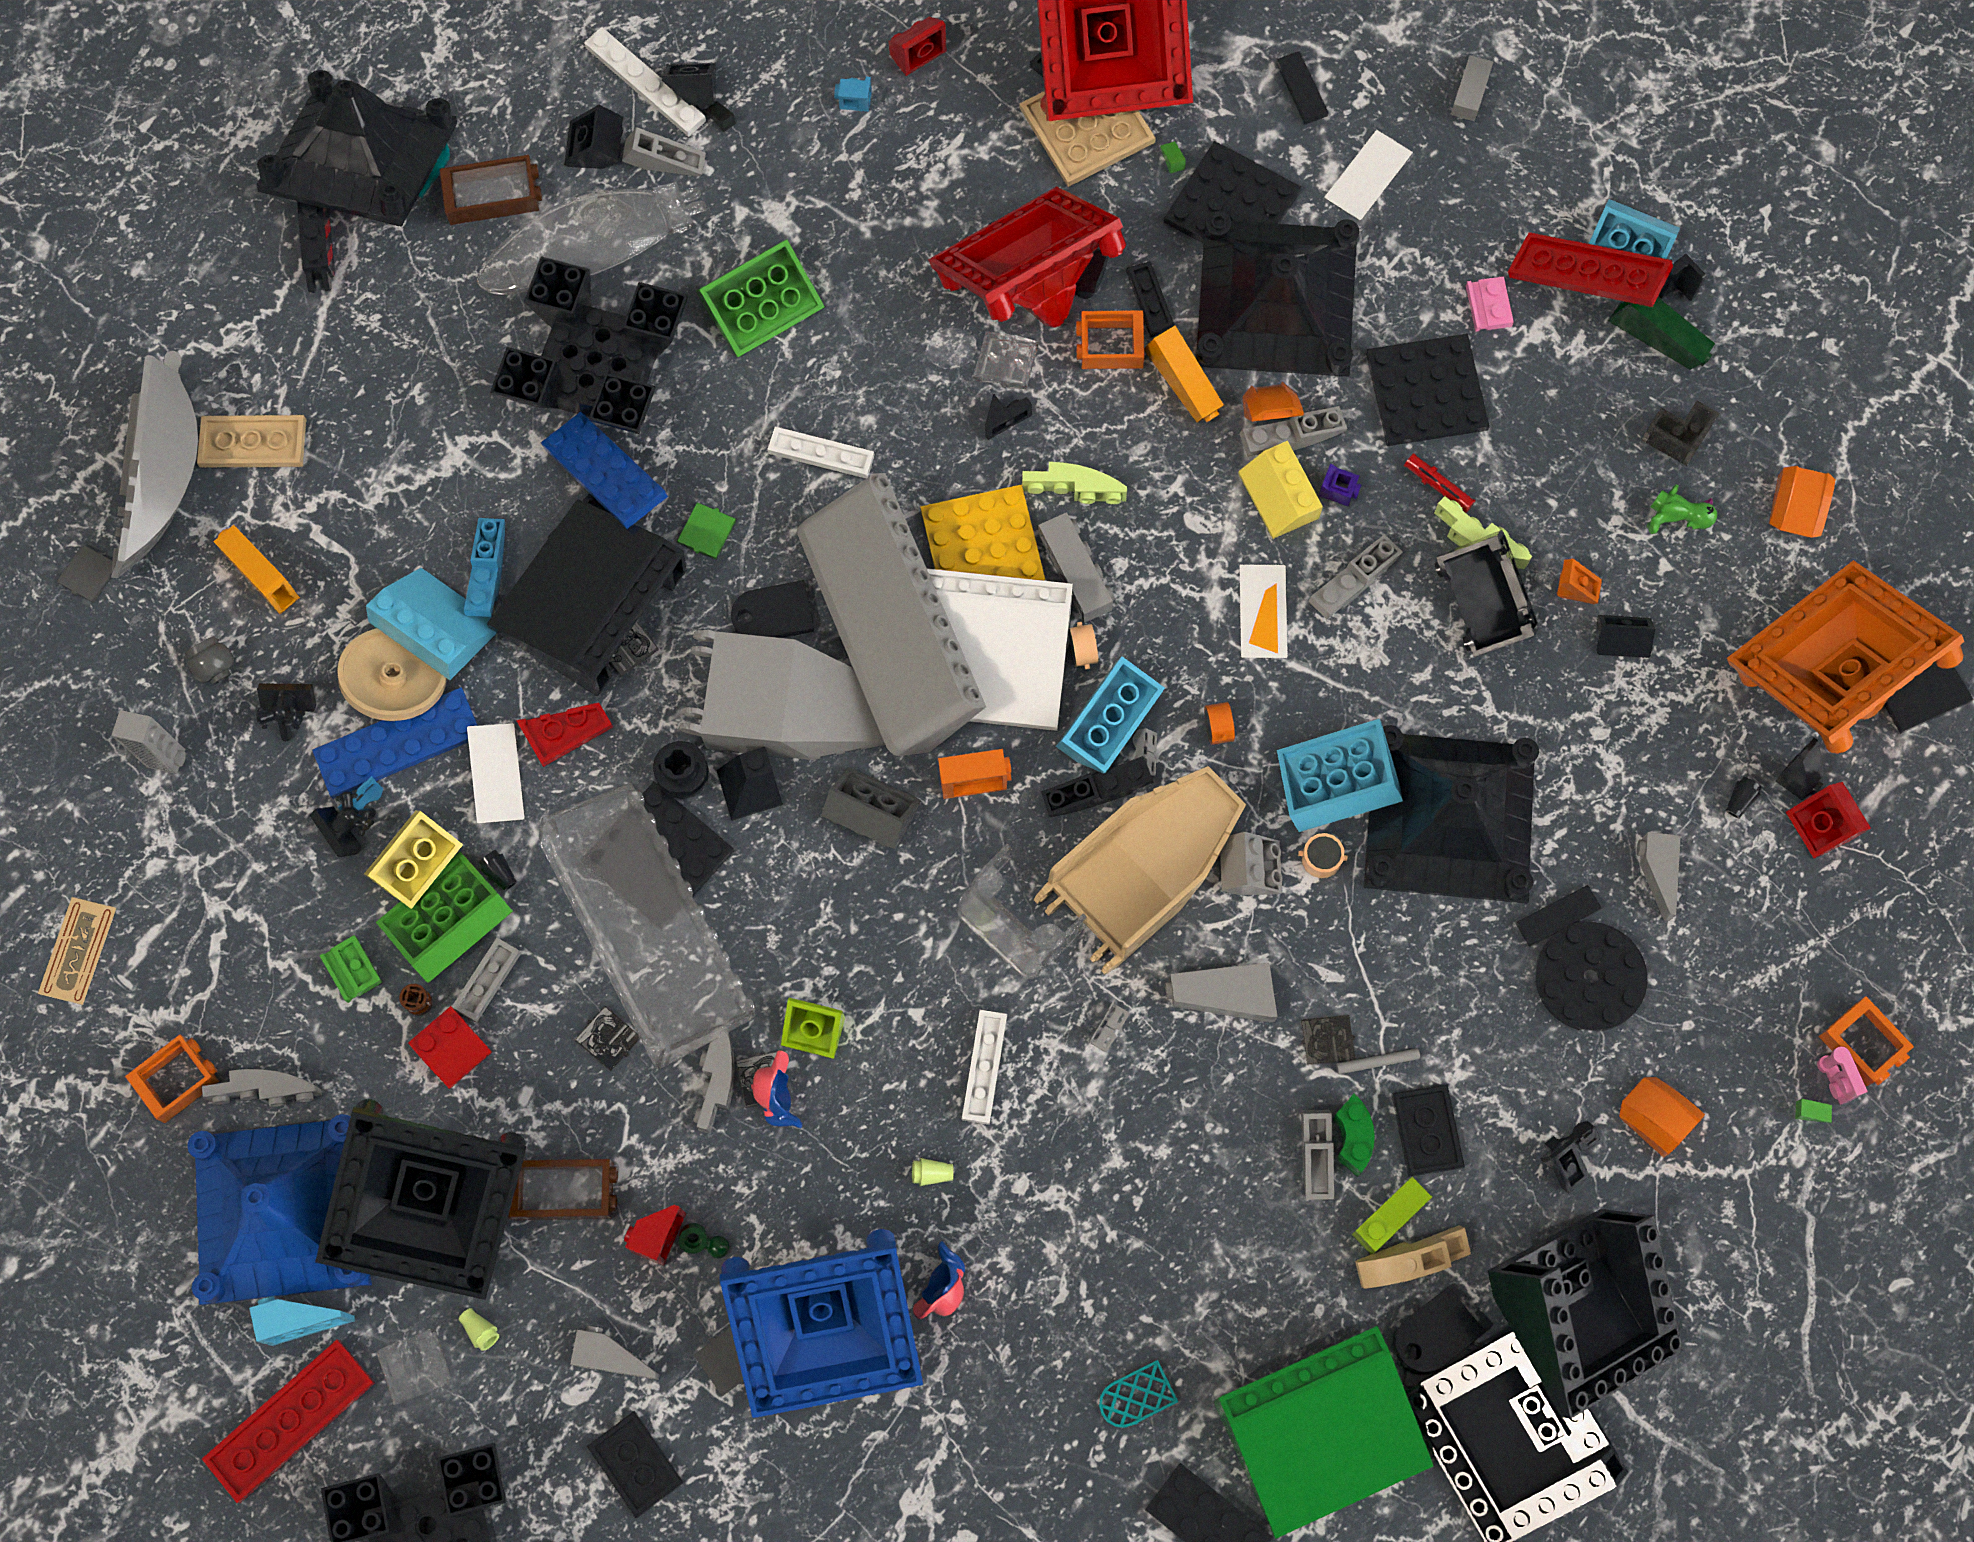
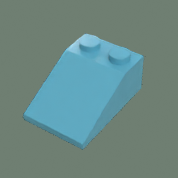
M275 1297L258 1300L257 1306L249 1308L256 1341L271 1346L355 1321L354 1315L340 1310L284 1301L283 1299L275 1300Z

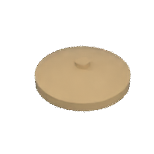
M378 628L367 631L353 639L342 652L338 663L339 688L346 701L360 713L378 720L400 721L419 716L437 703L446 686V677Z

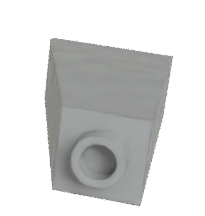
M1269 963L1170 974L1169 982L1165 983L1167 999H1172L1173 1007L1269 1023L1275 1022L1277 1018Z

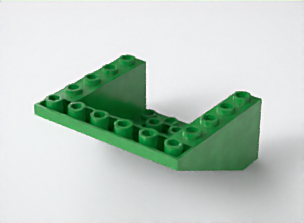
M1378 1326L1213 1401L1275 1539L1434 1466L1393 1358Z

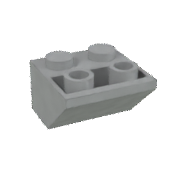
M1248 832L1229 835L1220 852L1222 891L1237 895L1282 894L1280 841Z

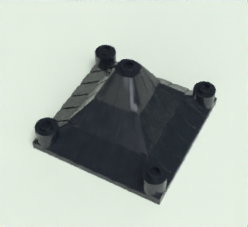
M325 70L312 72L307 79L310 97L288 132L289 134L281 144L280 149L276 155H265L258 160L257 167L260 179L256 184L258 192L402 227L457 125V117L452 116L450 103L441 98H434L426 104L425 112L424 110L384 102L377 95L353 81L342 80L334 86L332 75Z
M1215 211L1205 218L1196 360L1200 367L1349 377L1350 364L1353 357L1351 340L1356 249L1360 233L1357 223L1353 220L1344 219L1339 221L1335 227L1239 222L1231 221L1230 217L1222 211Z
M1384 726L1383 730L1398 777L1403 801L1368 811L1364 888L1527 904L1529 902V891L1534 883L1533 877L1530 874L1534 764L1539 755L1537 743L1530 738H1520L1514 744L1407 735L1403 734L1396 726Z
M372 1099L360 1101L353 1107L315 1263L486 1300L527 1146L524 1138L515 1132H508L501 1135L498 1141L487 1140L482 1137L383 1115L382 1106L377 1101Z

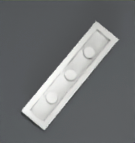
M779 427L774 428L768 447V454L862 478H868L875 456L874 451Z
M984 1010L979 1012L962 1120L990 1125L1007 1014Z

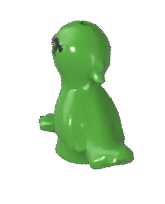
M1677 484L1672 487L1669 493L1662 490L1650 506L1657 511L1656 515L1647 524L1650 534H1656L1660 525L1665 522L1686 520L1688 522L1687 527H1692L1693 530L1710 528L1714 525L1718 516L1717 510L1713 506L1712 498L1700 503L1689 502L1676 494L1679 488Z

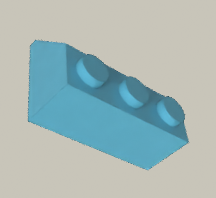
M1609 199L1589 244L1666 259L1680 228Z

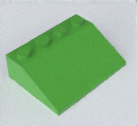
M787 239L696 290L706 311L737 358L825 307Z
M459 852L450 860L412 909L400 901L376 923L412 967L429 983L513 911L467 858Z

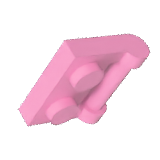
M1838 1047L1832 1051L1830 1056L1825 1055L1817 1061L1818 1069L1828 1076L1832 1096L1838 1099L1840 1105L1868 1092L1847 1048ZM1837 1064L1841 1065L1843 1071L1840 1072Z

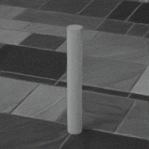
M1418 1048L1383 1054L1336 1063L1338 1074L1386 1066L1420 1059V1052Z

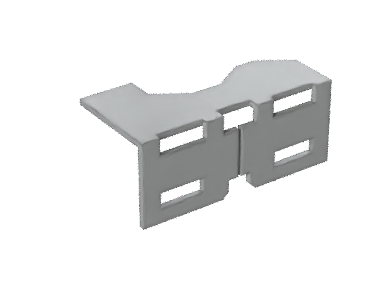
M1147 728L1139 729L1133 736V744L1136 747L1134 759L1144 756L1151 775L1156 777V757H1154L1153 753L1157 750V733ZM1145 733H1147V743L1145 742Z
M1115 999L1090 1040L1092 1045L1106 1053L1116 1038L1114 1030H1120L1130 1014L1116 1005ZM1114 1008L1115 1010L1110 1018L1107 1017L1111 1009ZM1123 1013L1125 1016L1121 1023H1118L1117 1021ZM1104 1021H1107L1104 1028H1102L1101 1026L1104 1023ZM1098 1031H1100V1035L1098 1036L1097 1040L1094 1041L1093 1039L1095 1038ZM1109 1037L1110 1041L1108 1042L1107 1046L1104 1047L1103 1044Z

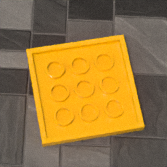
M1022 484L920 506L934 569L1045 581Z

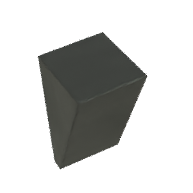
M718 101L705 109V112L723 132L736 124L734 113Z

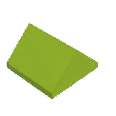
M789 998L781 1046L834 1059L845 1021L843 1011Z

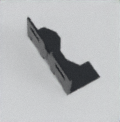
M1585 1121L1578 1123L1568 1137L1557 1139L1553 1136L1544 1144L1552 1149L1561 1141L1568 1139L1576 1141L1579 1138L1580 1141L1576 1146L1580 1152V1150L1586 1151L1600 1140L1595 1126ZM1590 1130H1592V1132H1591L1590 1134H1588L1586 1137H1584L1585 1134H1587Z

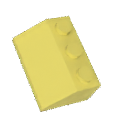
M1288 441L1263 451L1239 470L1238 474L1272 539L1320 518L1323 506Z
M415 810L364 874L412 909L463 844L424 813Z

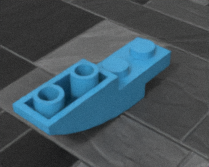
M478 518L470 560L472 570L464 606L465 616L492 617L494 603L498 601L501 582L505 519Z

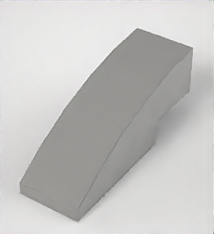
M1472 55L1469 56L1451 115L1475 122L1493 61Z
M1301 1110L1305 1199H1334L1332 1113L1330 1110Z

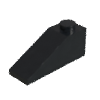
M1813 738L1790 761L1776 780L1778 784L1800 800L1805 799L1809 794L1813 796L1823 785L1820 779L1825 774L1819 741L1816 738Z

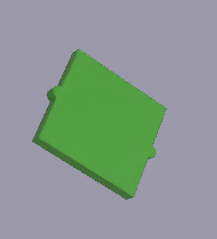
M697 502L677 542L693 549L696 554L700 552L717 559L736 519L719 512L718 508L712 509Z

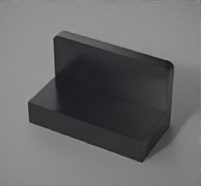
M1685 254L1673 263V268L1658 296L1662 299L1678 288L1689 301H1692L1707 275Z
M1598 615L1596 623L1599 631L1598 655L1649 658L1651 656L1655 627L1651 618Z

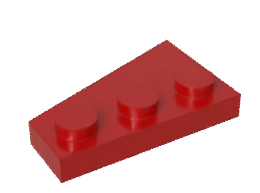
M600 703L567 709L566 712L552 715L550 713L543 714L538 718L526 720V718L516 720L543 767L613 728Z

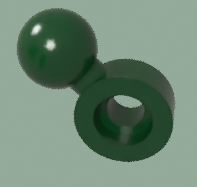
M689 1223L683 1226L679 1232V1245L687 1253L696 1254L703 1249H707L711 1257L719 1259L726 1256L729 1251V1243L726 1238L722 1236L708 1238L705 1228L700 1224ZM691 1233H695L698 1235V1237L695 1239H691L688 1237V1235Z

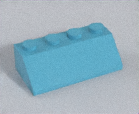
M1121 657L1112 666L1056 747L1076 762L1105 774L1165 687L1127 659Z

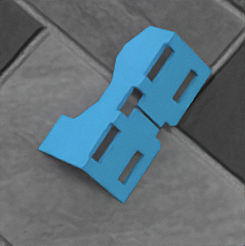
M372 776L357 789V795L360 796L362 794L363 796L358 801L356 800L357 798L352 799L354 807L358 810L364 809V806L369 802L377 801L382 796L383 788ZM342 804L337 807L340 811L343 809Z

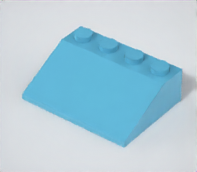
M419 568L383 588L366 605L369 623L448 680H451L497 634L487 626L491 617L465 616L464 606L466 599L423 568Z
M1380 718L1277 750L1289 816L1298 832L1403 801L1398 777Z

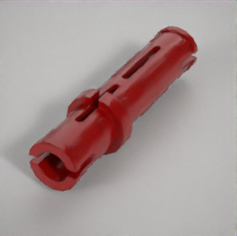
M1415 453L1404 464V467L1422 479L1421 483L1430 485L1450 501H1456L1465 513L1476 502L1475 499H1472L1437 472V467H1431L1416 456ZM1420 468L1428 472L1431 476L1437 479L1438 482L1434 481L1432 478L1426 475L1423 471L1420 470ZM1442 484L1445 485L1452 492H1454L1456 495H1458L1459 499L1456 498L1449 491H1447L1445 488H1443Z

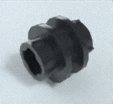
M676 741L668 743L659 750L654 758L653 772L657 784L665 794L672 798L686 799L694 797L703 790L708 782L709 768L705 756L697 746L690 742ZM689 765L685 769L684 774L673 775L679 766Z

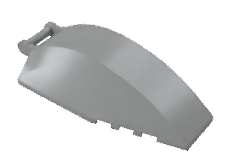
M175 351L167 352L163 363L151 355L145 357L141 391L139 394L135 393L131 397L119 495L126 496L125 507L118 506L117 512L118 516H124L123 528L116 527L115 536L120 537L119 549L114 548L112 578H119L139 562L160 540L172 522L192 476L198 446L197 421L192 402L178 373L181 365V356Z

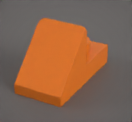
M1575 559L1564 560L1563 570L1560 575L1557 596L1590 604H1598L1602 579Z

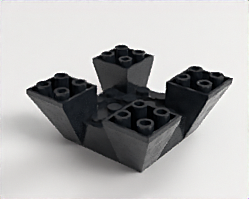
M541 256L524 302L551 327L542 355L507 347L490 394L539 408L561 409L576 414L581 411L585 416L589 417L591 422L640 434L656 389L654 385L647 384L655 360L674 339L688 294L638 282L627 315H620L591 307L590 269Z
M496 1443L437 1457L443 1490L403 1501L397 1500L380 1473L321 1488L330 1542H461L463 1539H467L469 1542H497L491 1510L506 1503L507 1499ZM432 1517L436 1522V1527L429 1534L425 1530V1522L428 1518Z

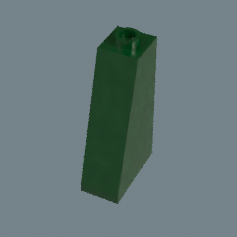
M1658 297L1653 307L1621 301L1608 319L1613 325L1689 370L1698 365H1705L1712 356L1710 351L1715 343Z

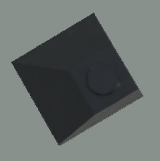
M716 63L666 64L662 74V81L688 105H695L699 109L709 108L710 105H714L716 100Z
M765 747L740 754L716 770L732 821L783 805Z

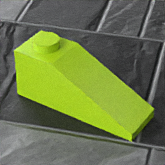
M1411 1177L1352 1235L1370 1254H1374L1432 1196Z

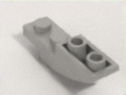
M1337 406L1306 412L1304 416L1291 417L1287 421L1245 428L1241 430L1240 437L1246 454L1249 457L1259 455L1263 451L1286 441L1289 442L1292 450L1304 448L1339 435L1348 428L1340 407Z
M1384 534L1350 561L1347 568L1315 592L1308 602L1328 619L1339 609H1344L1366 590L1403 552Z
M719 1017L716 1024H711L707 1037L708 1040H711L708 1051L703 1050L699 1065L703 1067V1073L710 1076L711 1079H706L702 1091L705 1100L702 1107L698 1106L694 1118L698 1130L709 1134L711 1133L718 1107L729 1110L734 1087L735 1063L733 1046L724 1019Z
M262 1069L229 1071L230 1082L202 1086L203 1098L215 1105L229 1103L231 1098L240 1097V1100L256 1099L257 1094H259L261 1101L269 1104L270 1107L286 1105L288 1100L296 1099L297 1102H309L314 1100V1096L322 1095L320 1088L301 1078L282 1072Z

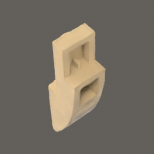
M1458 1225L1412 1244L1402 1242L1358 1259L1355 1263L1361 1287L1365 1289L1405 1282L1452 1267L1451 1262L1468 1256L1471 1252L1465 1228Z

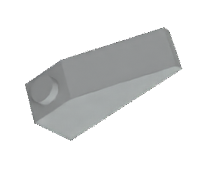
M636 127L626 139L622 162L645 170L700 177L703 172L706 152Z
M1647 832L1642 840H1639L1637 843V856H1641L1640 866L1664 921H1670L1676 916L1681 836Z
M586 1326L585 1331L577 1330L571 1365L659 1380L660 1374L610 1336L602 1334V1328Z

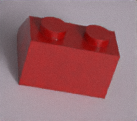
M929 16L923 21H917L905 32L894 35L888 41L890 56L906 76L947 51L946 27L943 20Z
M1843 782L1827 786L1786 811V814L1814 859L1871 829Z
M452 1006L408 1042L419 1057L449 1089L492 1053Z
M672 1205L637 1220L635 1226H630L626 1232L624 1242H627L625 1248L635 1255L664 1266L687 1213L681 1207Z

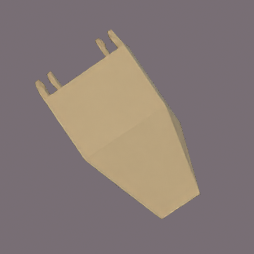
M1209 766L1178 778L1175 782L1168 785L1159 786L1142 796L1133 797L1051 868L1048 882L1035 896L1034 901L1039 904L1054 891L1059 897L1047 907L1045 913L1049 916L1065 903L1104 943L1090 957V960L1093 963L1098 961L1108 949L1115 955L1101 970L1104 974H1107L1117 968L1184 907L1206 879L1246 804Z

